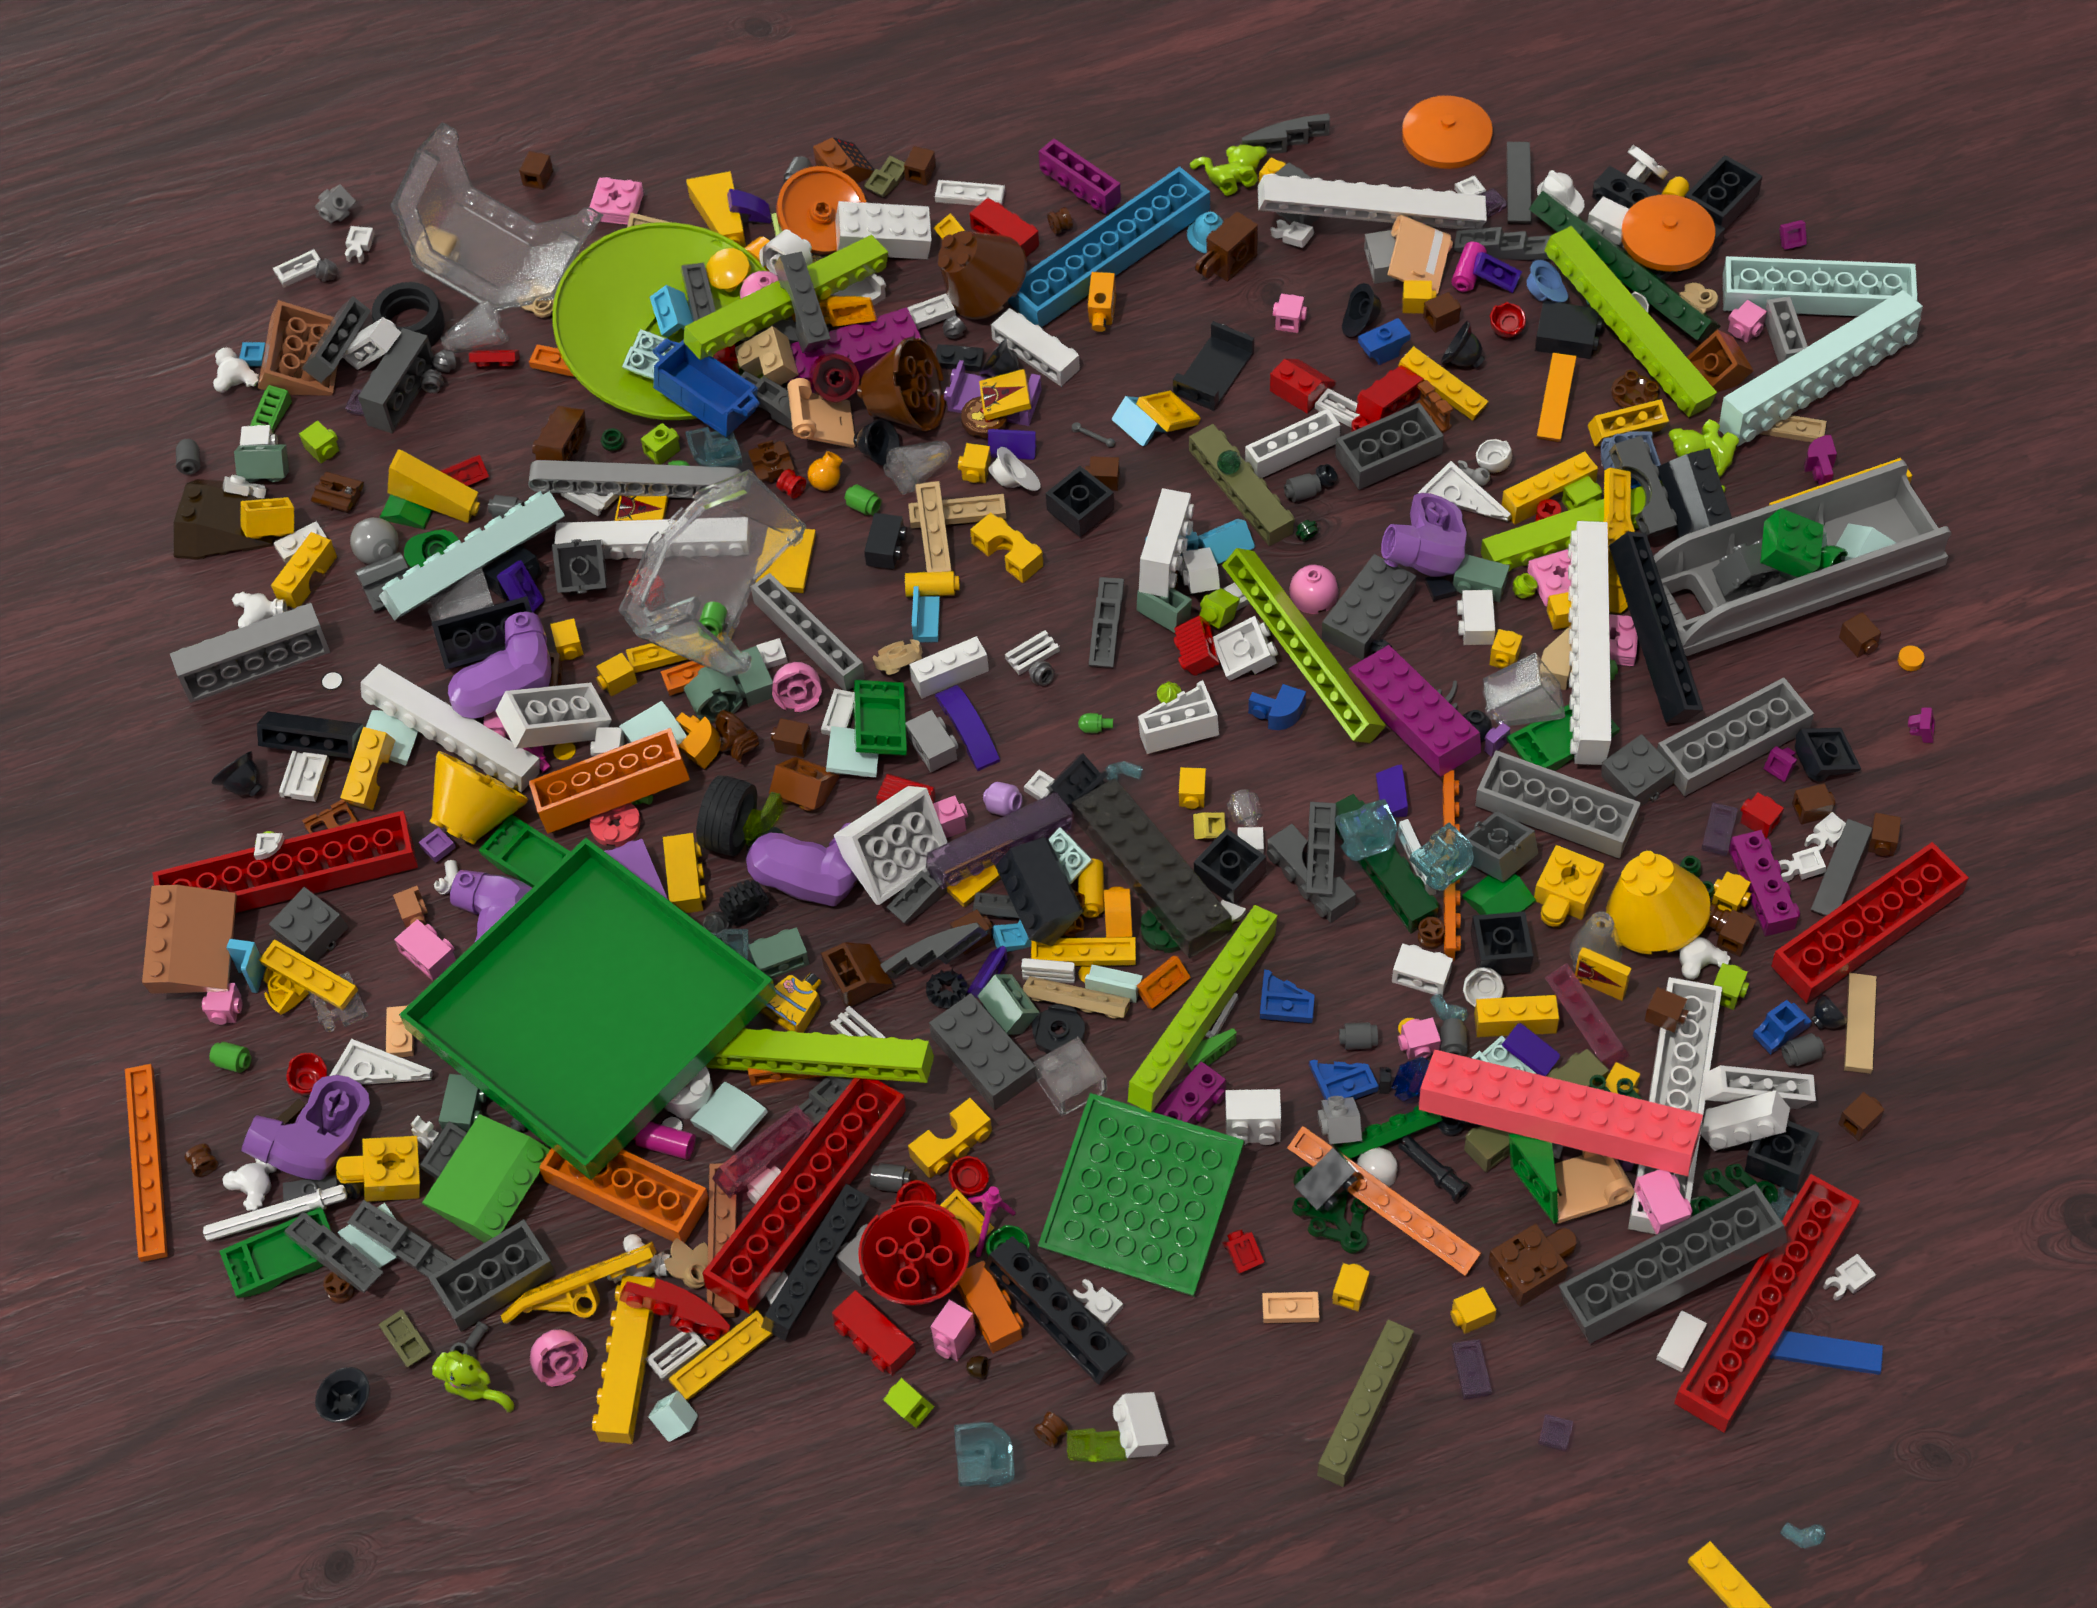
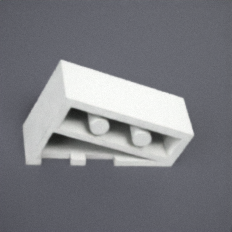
M1203 680L1198 682L1197 687L1185 693L1182 691L1177 694V698L1167 704L1163 702L1138 716L1140 738L1147 754L1219 735L1218 715Z

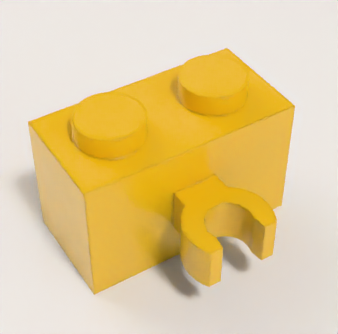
M285 497L241 501V528L245 536L258 539L268 535L281 537L294 533V506L290 499Z

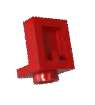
M735 344L713 355V358L734 372L739 373Z
M1242 1229L1228 1234V1240L1222 1242L1223 1247L1228 1249L1237 1273L1264 1263L1252 1232L1243 1233Z

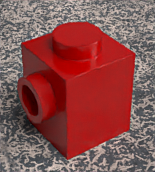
M1757 792L1752 800L1748 798L1741 807L1740 811L1743 814L1740 823L1753 831L1762 830L1764 837L1767 839L1780 823L1784 808L1778 805L1772 798Z

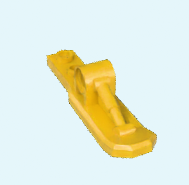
M1608 468L1604 470L1603 522H1607L1609 613L1618 615L1628 608L1609 545L1627 531L1635 532L1630 518L1631 472Z
M653 1242L526 1291L502 1313L503 1323H509L522 1311L529 1313L532 1310L572 1312L583 1318L593 1315L600 1303V1297L593 1281L610 1275L611 1278L618 1277L627 1272L625 1268L632 1265L640 1268L651 1263V1258L656 1254ZM581 1297H588L592 1301L593 1306L591 1308H584L581 1306L579 1299Z

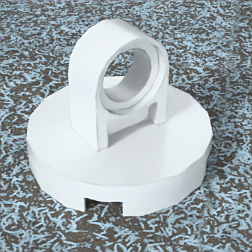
M1632 145L1628 150V153L1637 160L1627 173L1633 179L1644 183L1651 173H1654L1661 179H1664L1669 173L1663 166H1659L1653 158L1638 147Z

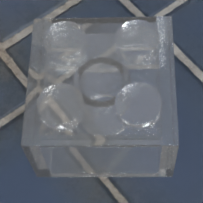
M1079 1037L1033 1062L1036 1068L1038 1083L1062 1117L1087 1103L1090 1093L1100 1096L1107 1092L1106 1075Z

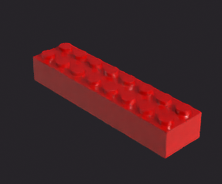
M1931 842L1776 950L1771 967L1807 1004L1963 894L1969 877Z

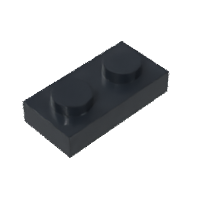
M938 344L936 356L941 369H956L959 360L964 361L965 371L980 372L984 358V348Z

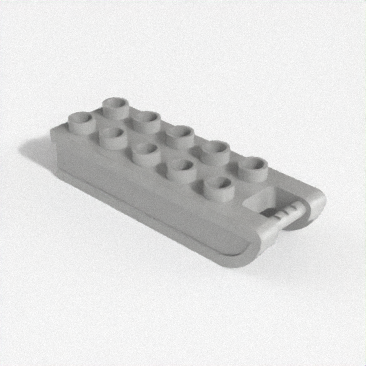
M1900 460L1686 534L1665 546L1653 557L1685 655L1689 656L1944 566L1948 559L1945 547L1952 533L1947 526L1937 527L1907 479V464L1904 460ZM1780 508L1823 524V532H1826L1827 546H1836L1848 523L1873 527L1896 542V544L1847 561L1842 560L1841 563L1793 580H1787L1781 577L1779 573L1778 578H1772L1761 587L1726 596L1723 595L1712 571L1720 563L1719 560L1722 557L1733 553V548L1744 543L1750 546L1754 542L1763 539L1764 521ZM1682 589L1692 590L1706 614L1686 620L1671 593Z

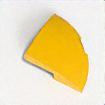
M266 968L264 981L268 984L269 994L265 992L264 995L269 1005L280 1015L295 1007L310 993L273 970Z

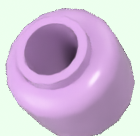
M994 782L985 790L983 801L989 813L1010 817L1020 810L1022 794L1015 785Z

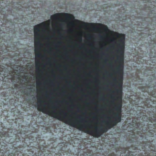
M1543 301L1535 351L1591 359L1592 350L1597 351L1599 337L1595 336V333H1600L1603 319L1598 318L1599 313L1592 307Z

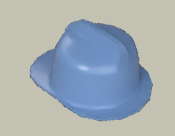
M1544 260L1534 261L1530 267L1531 273L1527 279V287L1531 294L1539 301H1545L1548 298L1560 303L1567 301L1568 293L1556 268Z

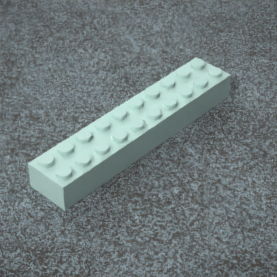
M1902 290L1723 397L1719 431L1723 434L1730 432L1739 438L1738 447L1745 442L1751 441L1759 433L1769 430L1778 421L1786 420L1797 410L1804 409L1815 399L1824 397L1827 392L1835 387L1842 386L1845 381L1853 376L1860 375L1868 367L1875 366L1886 356L1893 355L1906 344H1911L1917 337L1923 306Z

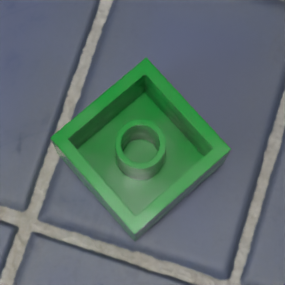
M1780 508L1764 521L1760 563L1797 578L1813 573L1820 567L1824 525Z

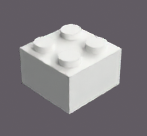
M1280 1089L1226 1090V1135L1244 1140V1145L1247 1143L1271 1145L1275 1142H1280Z

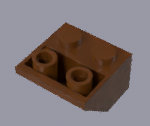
M844 942L821 953L824 969L846 1008L893 987L890 978L882 969L881 962L870 944Z

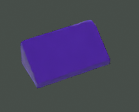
M1485 252L1477 253L1473 274L1513 293L1522 271Z
M988 429V446H990L991 458H998L997 450L1000 447H1005L1017 459H1035L1037 448L1036 431Z
M522 560L517 561L497 576L510 600L528 596L532 613L544 601Z
M1396 765L1376 773L1381 817L1407 816L1408 804L1402 765Z
M1005 946L993 950L988 955L967 991L968 994L971 993L974 997L978 998V994L995 974L1001 973L1008 961Z
M1518 1023L1501 1044L1526 1066L1542 1076H1546L1560 1058V1054L1522 1023Z

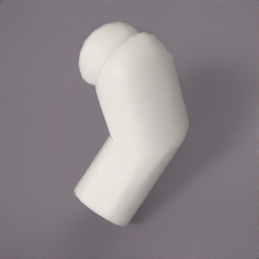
M455 860L445 862V878H439V881L436 880L434 883L435 890L440 894H448L451 891L453 880L459 872L457 861Z

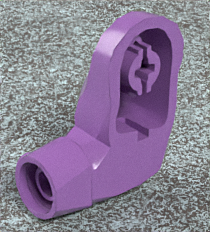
M1431 493L1414 495L1410 510L1412 525L1390 524L1383 535L1381 553L1385 563L1391 567H1397L1398 564L1406 567L1411 566L1431 577L1455 574L1465 557L1467 533L1462 521L1461 510L1454 503L1441 496Z
M519 612L510 616L505 621L506 649L490 655L482 662L463 668L453 676L448 685V696L454 711L466 718L475 719L483 717L497 709L505 691L549 686L551 657L546 646L547 637L538 615L531 612Z
M851 823L844 824L840 830H842ZM768 833L759 837L752 844L746 858L748 872L756 882L758 881L764 886L776 888L791 897L803 901L836 906L847 897L858 881V878L843 859L835 837L829 843V847L825 848L821 844L800 841L782 833Z
M460 870L452 883L450 902L455 907L473 914H479L476 942L532 887L522 881L503 875Z
M332 1075L322 1077L313 1085L308 1103L300 1112L295 1123L285 1125L283 1121L256 1115L245 1137L242 1152L291 1175L305 1179L322 1180L335 1166L339 1158L343 1157L348 1151L370 1104L368 1092L359 1082L347 1076Z

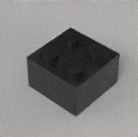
M1078 466L1046 492V508L1049 513L1081 537L1114 510V492L1083 467Z
M1227 828L1194 861V878L1232 904H1236L1266 872V855Z
M1525 911L1473 915L1470 933L1476 967L1491 968L1499 975L1529 973L1534 956Z
M1787 1121L1784 1133L1754 1140L1747 1154L1744 1172L1797 1192L1816 1151L1819 1133Z

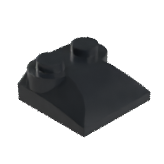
M1842 728L1800 729L1796 734L1795 751L1808 777L1812 780L1821 782L1829 775L1847 774L1861 770Z

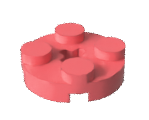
M631 803L589 818L593 837L597 842L606 846L607 844H615V847L623 846L627 842L634 840L638 835L641 824L639 812ZM619 819V826H609L612 820Z

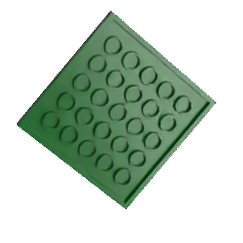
M1090 1093L1038 1247L1195 1297L1245 1141Z

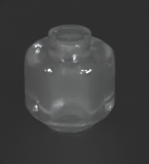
M1243 789L1231 794V799L1227 802L1232 822L1235 825L1254 827L1258 825L1257 820L1264 814L1258 795L1250 792L1249 789Z

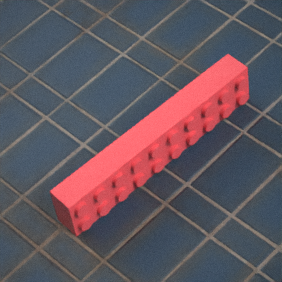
M1435 1049L1420 1088L1419 1110L1684 1176L1689 1175L1703 1114Z

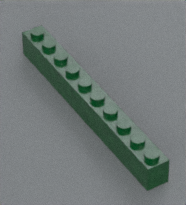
M1542 190L1529 208L1530 211L1557 232L1572 226L1621 282L1634 292H1638L1646 297L1648 303L1697 341L1703 343L1720 328L1721 325L1644 265L1633 259L1627 252L1553 195Z

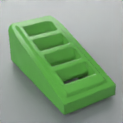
M268 385L250 426L265 425L261 424V421L269 423L268 425H270L272 432H274L292 402L289 392L285 389Z
M1235 1029L1227 1030L1201 1041L1187 1061L1191 1071L1201 1061L1207 1066L1211 1065L1236 1045Z

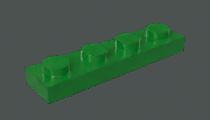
M1418 1105L1412 1112L1405 1115L1397 1114L1390 1117L1388 1122L1366 1127L1365 1131L1361 1132L1362 1141L1333 1144V1146L1348 1158H1352L1442 1121V1117L1438 1114L1421 1111Z

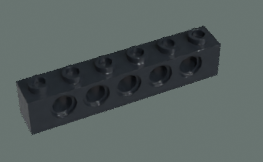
M1609 166L1594 182L1592 198L1599 202L1602 197H1605L1630 209L1642 199L1663 194ZM1715 222L1714 244L1705 260H1708L1723 242L1725 228Z
M847 1184L844 1186L765 1314L761 1328L786 1341L836 1259L838 1250L845 1244L864 1213L870 1198L869 1196Z
M1012 1236L989 1254L984 1268L1098 1385L1121 1367L1128 1354L1119 1341L1114 1340L1105 1331L1102 1323L1095 1320L1086 1311L1084 1305L1067 1292L1066 1287L1061 1282L1055 1280L1045 1265L1037 1261L1023 1243L1018 1242ZM1015 1267L1022 1269L1023 1272L1018 1271ZM1034 1287H1039L1042 1291H1038ZM1053 1306L1059 1307L1062 1311L1056 1310ZM1072 1326L1078 1327L1081 1331L1074 1329ZM1091 1345L1098 1347L1100 1350H1095Z

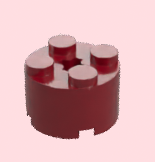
M827 353L821 355L810 368L809 381L811 388L816 394L828 401L840 402L849 398L856 392L859 385L860 376L857 367L851 359L841 354ZM836 371V375L839 376V380H834L832 384V380L829 379L830 374H834Z

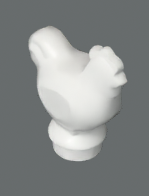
M222 348L217 351L215 357L216 364L219 367L217 378L213 382L216 391L223 393L231 386L246 383L247 387L255 386L259 383V375L250 370L246 361L237 358L236 353L231 348Z
M244 592L237 593L232 598L234 606L244 608V613L238 620L239 629L276 614L287 612L285 599L279 600L276 598L271 602L264 594Z
M1697 937L1688 945L1675 950L1680 952L1682 975L1686 979L1691 980L1696 979L1700 974L1701 968L1708 964H1716L1718 967H1721L1722 963L1729 964L1731 959L1726 951L1716 948L1708 939Z
M256 1158V1163L246 1164L236 1172L230 1171L223 1177V1185L226 1189L240 1190L248 1195L247 1200L243 1203L247 1211H256L259 1207L263 1206L262 1202L265 1199V1195L271 1189V1181L268 1175L277 1170L276 1167Z
M635 1234L626 1236L623 1241V1247L626 1252L645 1245L642 1243L641 1238ZM660 1252L651 1258V1263L640 1268H636V1265L625 1268L627 1272L622 1275L649 1277L651 1273L655 1272L658 1277L669 1276L670 1273L666 1269L664 1260L672 1256L665 1254V1252ZM607 1275V1279L617 1283L622 1280V1275L615 1278Z

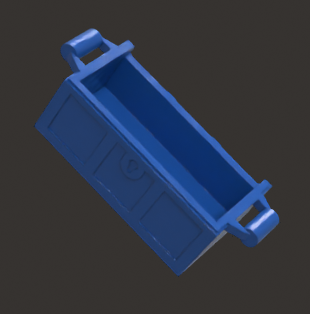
M665 338L653 349L654 355L659 359L654 365L653 388L727 437L754 413L760 405L757 399L758 387L712 356L699 360L683 342L684 339L678 343ZM669 347H673L667 354L662 356Z

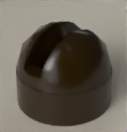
M973 1356L967 1362V1373L974 1378H986L989 1368L988 1358L986 1356Z

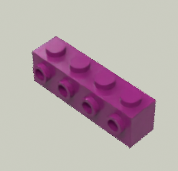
M1056 139L1051 140L1039 150V164L1042 173L1047 176L1049 175L1061 186L1074 192L1078 198H1082L1090 203L1094 209L1107 214L1121 202V186L1117 180Z
M1762 830L1732 837L1729 853L1738 874L1751 882L1748 891L1752 893L1750 902L1765 937L1794 930L1797 920L1800 918V911L1797 904L1793 903L1790 898V887L1781 877V867L1778 860H1774L1771 854L1772 847L1769 839H1765Z
M1201 1061L1154 1113L1194 1125L1197 1122L1201 1123L1207 1118L1210 1112L1209 1109L1215 1103H1221L1225 1098L1226 1079Z

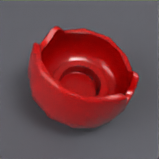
M1509 302L1499 306L1495 305L1490 314L1491 328L1501 337H1514L1520 334L1525 327V312L1518 305Z
M301 1053L292 1058L286 1074L289 1088L301 1096L310 1095L313 1085L322 1077H327L326 1064L320 1056L314 1053Z
M965 1156L957 1159L952 1164L948 1179L954 1191L957 1189L963 1196L973 1197L982 1193L989 1181V1172L986 1165L979 1158Z
M913 1180L904 1183L898 1190L896 1204L911 1200L928 1201L936 1204L937 1195L928 1183Z

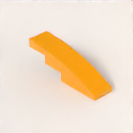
M832 296L818 301L825 323L832 324V327L876 321L877 319L871 297ZM794 313V314H792V318H793V321L796 322L795 313Z
M1553 353L1537 439L1561 442L1576 356Z

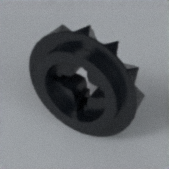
M941 969L936 975L932 974L931 979L926 982V995L929 1001L940 1008H950L967 995V982L962 974L955 973L953 969L951 971H943ZM940 983L946 986L951 984L952 992L948 990L942 992V985Z

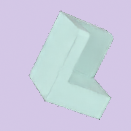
M679 1391L659 1400L649 1415L650 1420L667 1441H672L689 1432L698 1417L697 1413Z

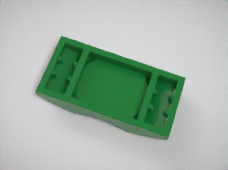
M854 680L855 751L859 753L906 755L904 683Z
M1567 705L1510 734L1506 740L1522 760L1556 771L1574 758V754H1570V740L1573 739V732H1570L1572 710ZM1611 719V738L1619 733L1620 729Z
M510 815L479 849V853L503 873L517 878L532 888L571 852L513 815Z
M321 1207L306 1213L320 1226L324 1225L331 1231ZM298 1217L219 1251L237 1298L271 1291L284 1280L296 1275L314 1272L324 1266L285 1235V1230Z

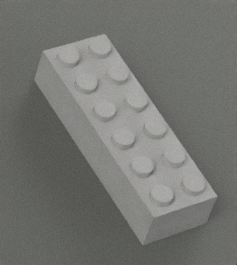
M312 603L298 606L290 611L276 614L265 620L251 623L240 629L229 631L215 638L204 640L190 647L181 648L176 652L170 653L187 698L192 703L330 653Z
M1782 678L1659 742L1657 750L1675 768L1674 784L1686 796L1771 751L1774 747H1779L1796 738V734L1800 729L1811 727L1814 713L1788 681Z
M1496 750L1477 789L1475 806L1494 813L1498 811L1515 821L1620 859L1638 819L1641 802Z

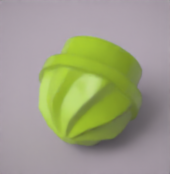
M1523 573L1514 579L1512 590L1517 597L1521 599L1527 598L1535 593L1538 584L1533 576Z
M1168 681L1158 688L1157 698L1161 703L1165 702L1167 704L1177 698V694L1182 692L1181 688L1176 683Z

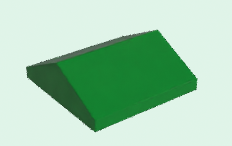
M390 494L380 518L392 523L425 529L433 510Z
M1513 874L1504 882L1488 875L1462 895V898L1480 915L1523 912L1536 903V899L1516 874Z

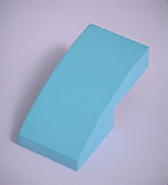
M1020 920L1017 924L995 925L991 930L996 948L1005 946L1007 952L1031 947V940H1029Z

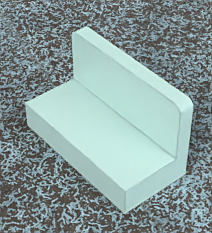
M1092 965L1090 973L1085 977V988L1130 998V1002L1137 1003L1139 995L1137 984L1143 980V976Z

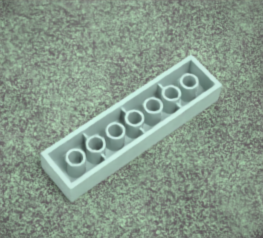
M1726 256L1723 270V311L1739 309L1747 300L1765 310L1767 300L1790 296L1796 314L1860 316L1902 290L1917 301L1915 264Z
M539 491L524 502L525 506L519 503L504 514L505 518L502 519L499 515L484 526L485 530L482 531L479 527L464 538L465 542L461 543L460 540H457L444 550L445 554L441 555L437 552L426 559L427 561L423 563V567L420 568L419 564H417L402 575L403 579L399 580L398 577H395L382 587L383 592L379 597L394 621L561 520L565 515L550 491L545 494Z

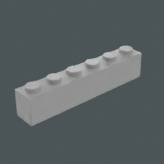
M769 573L751 586L754 604L843 690L849 691L854 687V680L865 679L863 662L773 575Z

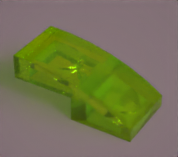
M771 792L762 811L751 810L743 827L746 844H753L758 837L762 836L763 832L766 833L775 824L783 811L781 794Z
M1095 1428L1067 1431V1453L1069 1460L1088 1462L1127 1461L1125 1449L1120 1442V1430L1096 1432Z

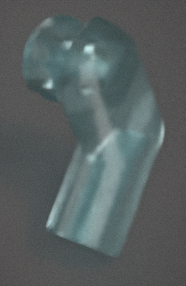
M1125 761L1109 764L1105 769L1108 773L1105 779L1117 781L1118 774H1125L1139 779L1142 773V766Z
M1436 994L1430 999L1441 1020L1457 1018L1464 1021L1467 1018L1468 1012L1465 1007L1447 1004L1441 994Z
M1787 1522L1780 1534L1799 1547L1807 1548L1820 1544L1824 1540L1826 1532L1824 1527L1819 1524L1799 1530Z

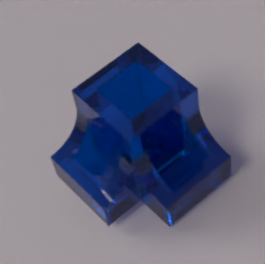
M1421 1056L1401 1064L1392 1084V1088L1396 1090L1394 1096L1402 1101L1415 1096L1420 1098V1088L1430 1061Z

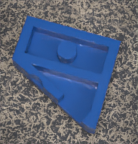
M1264 969L1260 1019L1312 1023L1315 995L1304 989L1297 988L1295 984L1288 980L1284 982L1276 978L1270 970Z
M1318 1060L1309 1061V1067L1325 1100H1328L1331 1096L1353 1097L1357 1099L1378 1091L1379 1086L1368 1064H1347L1334 1061V1064L1318 1063Z

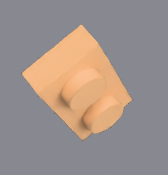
M407 1006L387 1007L386 1052L397 1057L414 1056V1036L406 1030L399 1016Z
M1318 1292L1262 1293L1263 1323L1319 1322Z

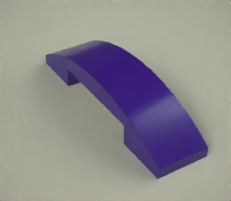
M955 685L935 694V698L944 714L949 716L965 744L967 754L976 770L980 771L1000 762L998 753L984 724L961 688Z

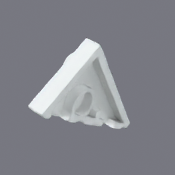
M1452 461L1418 492V494L1431 493L1441 496L1462 510L1507 522L1512 518L1511 513Z
M351 1039L330 1076H347L364 1085L431 1080L434 1074L429 1068Z

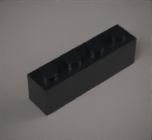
M268 711L257 723L258 746L353 759L363 724Z

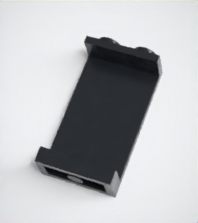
M1213 321L1211 323V337L1184 375L1177 373L1173 378V393L1215 411L1254 354V338L1246 333L1229 328L1227 325Z

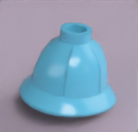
M1206 212L1197 217L1187 230V238L1190 244L1196 250L1206 254L1207 236L1211 231H1215L1222 225L1223 219L1214 212Z

